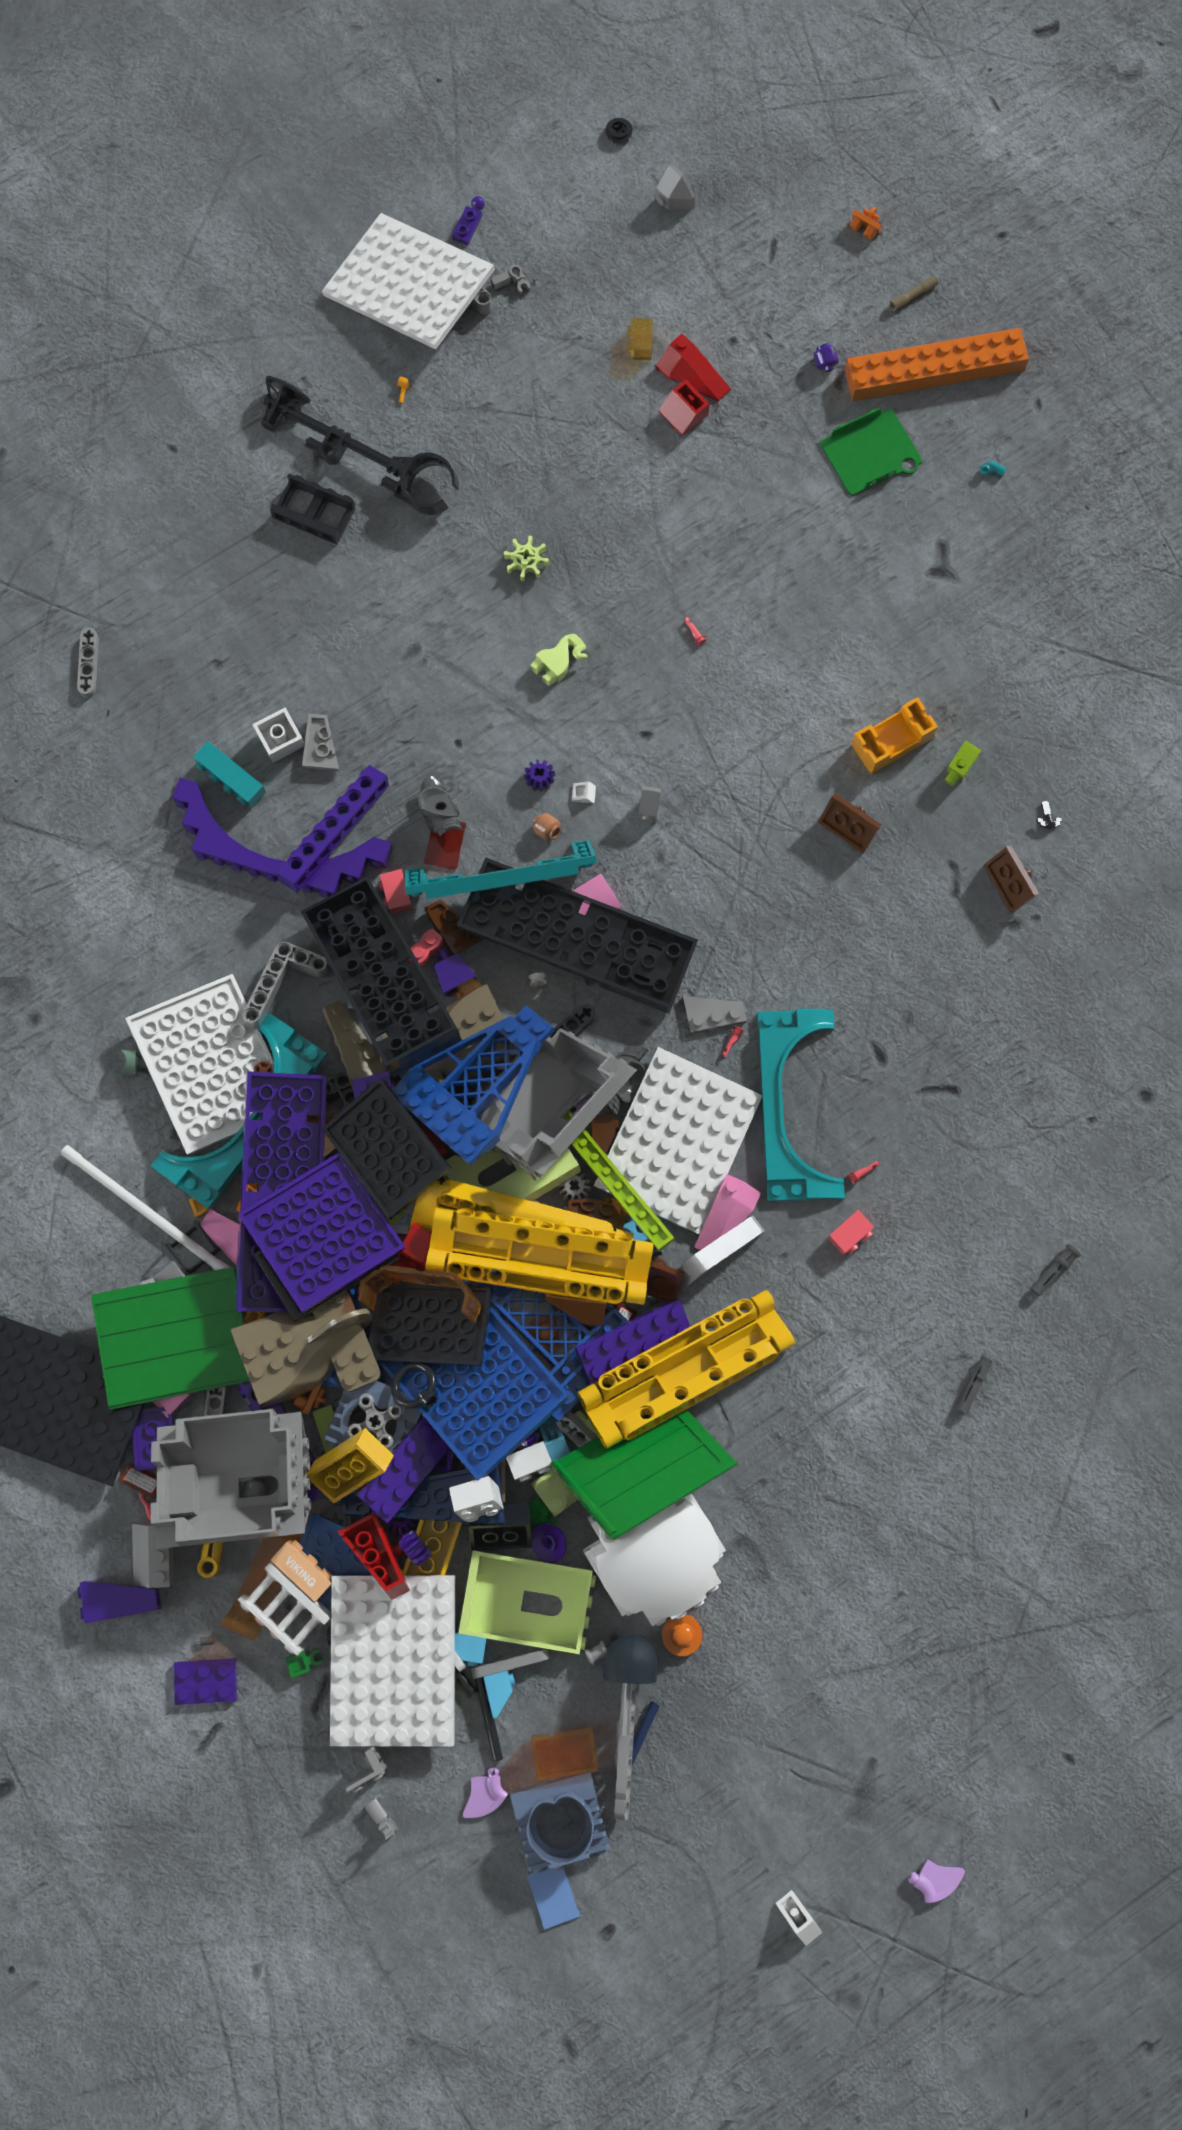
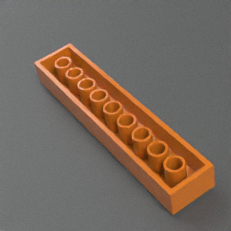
M1021 328L847 358L845 374L853 402L1025 371L1029 357Z

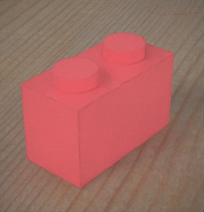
M402 869L380 874L381 881L378 882L380 892L385 893L386 898L383 899V903L389 909L390 914L393 915L413 909L410 897L406 895Z
M857 1210L831 1233L828 1239L842 1255L846 1252L851 1254L858 1248L856 1243L861 1239L866 1241L872 1235L871 1230L874 1226Z

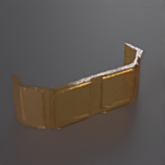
M385 1265L360 1281L358 1300L370 1311H374L377 1294L393 1282L400 1281L461 1288L465 1294L461 1313L472 1323H476L477 1315L480 1313L481 1303L469 1286L455 1273L433 1270L417 1271L414 1268Z
M303 1534L263 1538L235 1603L226 1618L220 1622L221 1626L249 1639H257L263 1626L257 1623L255 1616L251 1612H246L240 1606L238 1599L245 1593L250 1596L268 1576L265 1567L271 1562L270 1560L289 1540L292 1542L295 1540L300 1544ZM273 1581L255 1603L265 1610L280 1593L282 1585L278 1581Z

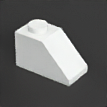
M792 1890L776 1902L788 1923L806 1946L823 1933Z

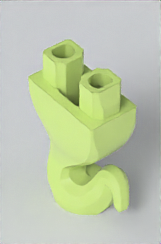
M576 634L566 635L559 641L556 647L538 652L536 659L530 665L531 670L538 674L544 669L547 673L542 676V680L548 686L555 682L559 683L568 672L569 648H574L572 654L576 659H587L586 654H581L586 649V645Z

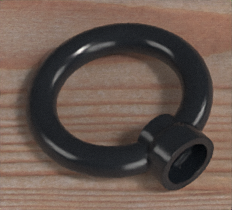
M407 1363L396 1372L391 1383V1393L397 1404L404 1408H417L422 1405L425 1408H431L437 1402L438 1396L434 1393L436 1376L429 1365L426 1363ZM412 1370L423 1371L428 1377L427 1389H424L419 1394V1398L415 1400L404 1399L399 1392V1384L402 1377Z

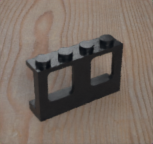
M288 474L289 482L277 505L272 504L270 508L272 518L338 545L356 510L354 500L347 495L342 496L336 493L333 489H325L316 482H308L299 475ZM296 489L314 495L305 514H300L287 508ZM329 502L346 508L339 525L335 528L319 521Z

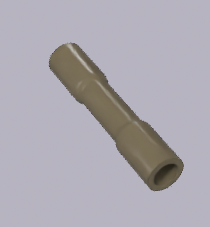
M933 275L910 291L889 302L891 309L896 311L915 297L939 284L937 277Z

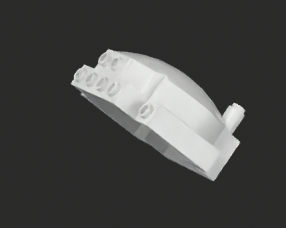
M692 1493L614 1541L610 1539L592 1516L588 1517L599 1540L583 1549V1552L622 1616H629L643 1611L652 1627L654 1625L659 1626L667 1621V1617H671L672 1620L674 1618L680 1619L687 1614L686 1611L688 1609L701 1606L704 1603V1599L707 1598L705 1594L707 1592L711 1593L719 1587L718 1584L721 1581L713 1565L719 1561L726 1550Z

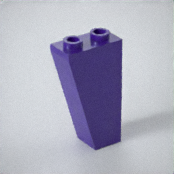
M96 1581L79 1582L78 1597L82 1599L80 1615L81 1619H84V1623L162 1609L159 1588Z

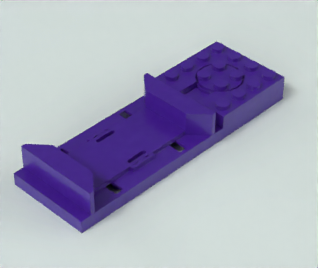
M247 1071L246 1083L243 1088L245 1090L240 1212L324 1161L325 1133L322 1128L325 1126L326 1075ZM250 1112L261 1113L260 1120H250ZM307 1115H319V1123H307ZM247 1183L258 1184L257 1191H247ZM238 1217L240 1231H238L235 1311L286 1312L287 1309L254 1257V1253L260 1251L259 1247Z

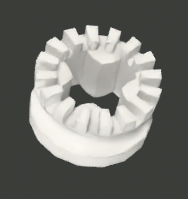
M534 973L528 976L531 980L530 986L537 987V985L542 986L546 984V980H544L545 973Z

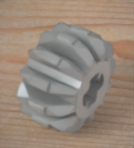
M584 1173L580 1177L576 1174L558 1186L559 1188H564L559 1191V1195L566 1194L563 1198L564 1201H567L569 1197H571V1200H575V1198L582 1199L581 1195L584 1198L588 1197L585 1191H591V1187L585 1185L589 1184L590 1180H583L585 1177ZM573 1183L574 1185V1183H577L578 1190L576 1191V1189H574V1191H572L570 1184Z

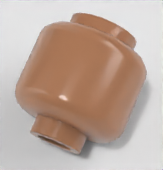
M543 813L534 819L533 831L546 841L554 840L561 832L560 822L550 814Z

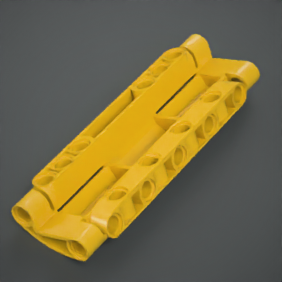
M446 1180L442 1185H440V1181H436L417 1197L409 1226L410 1229L413 1223H416L432 1232L435 1209L454 1210L439 1206L440 1204L455 1209H472L626 1234L632 1238L634 1236V1233L620 1229L613 1231L612 1224L604 1220L454 1180ZM485 1222L479 1223L483 1227L488 1226ZM526 1229L519 1230L521 1233L528 1232ZM599 1242V1243H598V1244L601 1245V1246L607 1245L606 1242ZM474 1255V1256H478V1257H484V1258L493 1259L492 1257ZM571 1270V1272H577V1273H583V1274H589V1275H596V1276H602V1277H608V1278H614V1279H621V1278H617V1277H610V1276H604V1275H598V1274L585 1273V1272H579V1271H573V1270Z
M436 1208L425 1270L446 1272L450 1277L599 1302L618 1304L626 1301L628 1303L644 1305L654 1243L634 1240L626 1234L461 1208L454 1211ZM485 1222L488 1226L483 1227L479 1223ZM526 1229L528 1232L521 1233L519 1230ZM560 1235H565V1236H567L568 1238H567V1239H560L559 1236H560ZM599 1242H606L607 1245L601 1246V1245H599L598 1243H599ZM452 1251L461 1252V1253H467V1254L480 1255V1256H486V1257H492V1258L505 1259V1261H503V1260H496V1259H490V1258H484V1257H478V1256L465 1255V1254H459V1253H453ZM453 1264H459L461 1267L456 1268ZM473 1267H478V1268H480L481 1270H480V1271H475V1270H473L472 1268H473ZM498 1270V1271H500L501 1273H500V1274H494L492 1271ZM571 1270H573V1271H579V1272H585V1273L598 1274V1275H604V1276H610V1277L623 1278L624 1280L614 1279V1278H608V1277H602V1276H596V1275L583 1274V1273H577V1272H571ZM578 1283L580 1286L574 1287L571 1284ZM597 1286L600 1289L593 1290L591 1287ZM614 1289H617V1290H619L620 1292H619V1293H612L611 1291L614 1290Z
M764 1290L750 1299H741L606 1372L600 1376L595 1384H591L578 1391L577 1395L603 1446L608 1449L624 1439H634L771 1363L778 1357V1354L794 1346V1337L774 1310V1299L769 1291ZM741 1310H748L749 1312L743 1313ZM725 1319H731L732 1321H731V1322H725L724 1320H725ZM750 1323L749 1325H747V1326L741 1328L740 1330H738V1331H736V1332L730 1334L729 1336H727V1337H725V1338L719 1340L720 1338H722V1337L728 1335L729 1333H731V1332H733V1331L739 1329L740 1327H742V1326H744V1325ZM713 1328L715 1331H708L707 1329ZM750 1358V1359H752L753 1361H752V1362H747V1361H745V1359ZM640 1365L647 1366L645 1369L638 1368ZM624 1374H626V1375H629L630 1377H628V1378H622L621 1376L624 1375ZM717 1377L719 1380L713 1381L711 1378ZM605 1384L612 1385L610 1388L603 1387ZM633 1387L632 1389H630V1390L624 1392L623 1394H621V1395H619V1396H617V1397H615V1398H613L612 1400H610V1401L607 1402V1400L611 1399L612 1397H614V1396H616V1395L622 1393L623 1391H625V1390H627V1389ZM677 1396H684L685 1399L679 1400V1399H677L676 1397H677ZM643 1415L651 1416L649 1419L642 1418Z

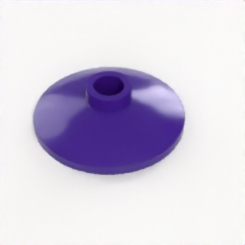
M542 1523L532 1532V1548L539 1559L546 1563H556L564 1557L567 1548L566 1539L563 1532L556 1525Z

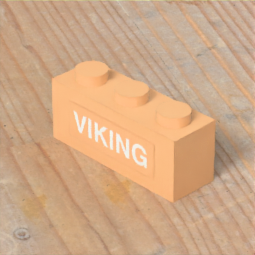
M289 1540L270 1561L316 1602L332 1585L333 1575L325 1568L322 1570L317 1565L318 1561L309 1554L307 1556L302 1551L303 1547L294 1540L292 1542Z

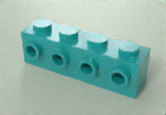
M209 741L193 756L196 762L195 766L201 772L206 771L209 773V778L215 783L220 782L223 785L222 788L231 795L233 793L236 795L237 801L243 806L247 804L252 808L266 793L261 783Z

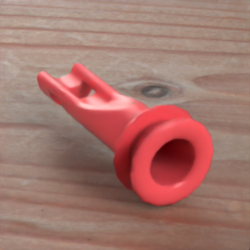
M686 617L684 622L690 628L696 640L695 643H698L697 646H701L707 641V638L704 639L705 635H701L693 623H689L690 619Z
M733 1026L735 1029L731 1030L733 1033L725 1047L727 1051H723L722 1056L726 1057L731 1046L738 1040L739 1036H743L741 1032H744V1030Z
M876 1161L856 1172L851 1171V1175L848 1174L849 1179L853 1184H855V1181L859 1182L858 1179L873 1170L872 1166H879V1162Z
M142 1493L139 1496L145 1505L146 1514L150 1520L148 1523H150L151 1505L148 1500H145L144 1497L146 1495Z

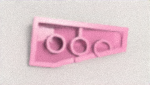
M726 1174L694 1248L702 1250L741 1224L753 1212L761 1193L746 1182Z
M210 1209L200 1226L237 1266L240 1224Z

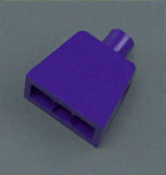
M446 948L436 953L440 962L436 963L434 967L444 997L457 992L459 988L471 982L477 981L473 971L458 953L450 956Z

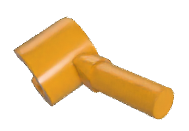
M400 376L397 386L401 387L399 403H403L405 392L409 388V382L407 378Z

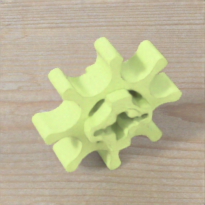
M528 536V543L526 545H520L516 539H513V546L516 548V551L504 552L505 559L514 561L511 565L507 566V572L510 574L513 570H520L521 581H525V574L528 572H533L536 578H540V571L537 567L539 565H549L548 558H541L539 556L542 552L546 551V545L542 544L540 547H533L532 536Z

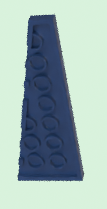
M497 1466L487 1476L498 1485L502 1500L499 1467ZM468 1469L425 1477L392 1517L395 1519L505 1524L504 1508L498 1511L496 1515H483L473 1522L464 1521L454 1512L449 1488L477 1480ZM353 1491L341 1499L342 1514L345 1516L367 1517L374 1512L356 1496L359 1491Z

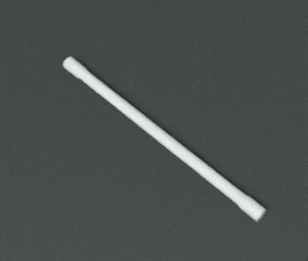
M67 1145L62 1149L61 1155L80 1167L209 1264L214 1270L230 1267L85 1160L70 1146Z

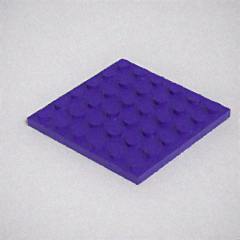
M340 1153L335 1154L238 1213V1217L302 1314L405 1250L404 1244Z

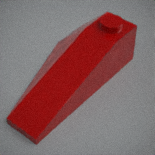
M682 333L668 345L656 365V368L668 379L681 383L687 380L700 394L718 402L731 391L728 384L698 348Z

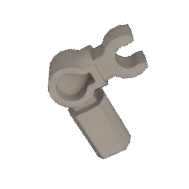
M513 265L510 267L509 272L505 271L490 278V283L494 290L506 286L512 281L517 285L519 295H522V287L527 288L528 292L530 291V284L528 281H525L522 273L523 270L519 265Z
M374 1798L365 1806L376 1824H380L378 1829L385 1839H390L398 1831V1827L390 1817H386L388 1814L377 1798Z

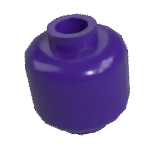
M829 343L818 346L813 354L817 369L824 370L825 373L834 370V366L839 362L836 348Z

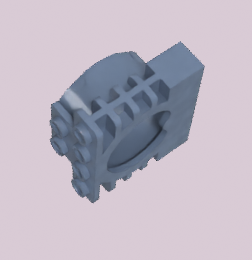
M376 1381L351 1392L343 1390L342 1398L323 1438L327 1440L326 1444L335 1448L349 1439L347 1434L349 1419L353 1410L358 1406V1398L362 1394L368 1393L372 1395L374 1403L379 1409H387L390 1405L396 1403L391 1393V1387ZM399 1390L404 1399L410 1400L404 1392ZM404 1408V1415L397 1419V1428L392 1437L394 1443L389 1449L391 1453L421 1419L422 1413L417 1408ZM393 1409L395 1415H397L399 1413V1409Z
M591 1770L510 1793L529 1871L534 1870V1873H540L545 1871L547 1866L548 1869L553 1868L554 1871L565 1869L566 1864L573 1862L574 1865L587 1862L586 1859L590 1857V1854L594 1853L595 1856L607 1853L606 1849L610 1848ZM571 1799L584 1812L586 1819L585 1831L582 1838L572 1847L556 1849L547 1845L539 1836L536 1826L539 1810L545 1805L556 1807L562 1801Z

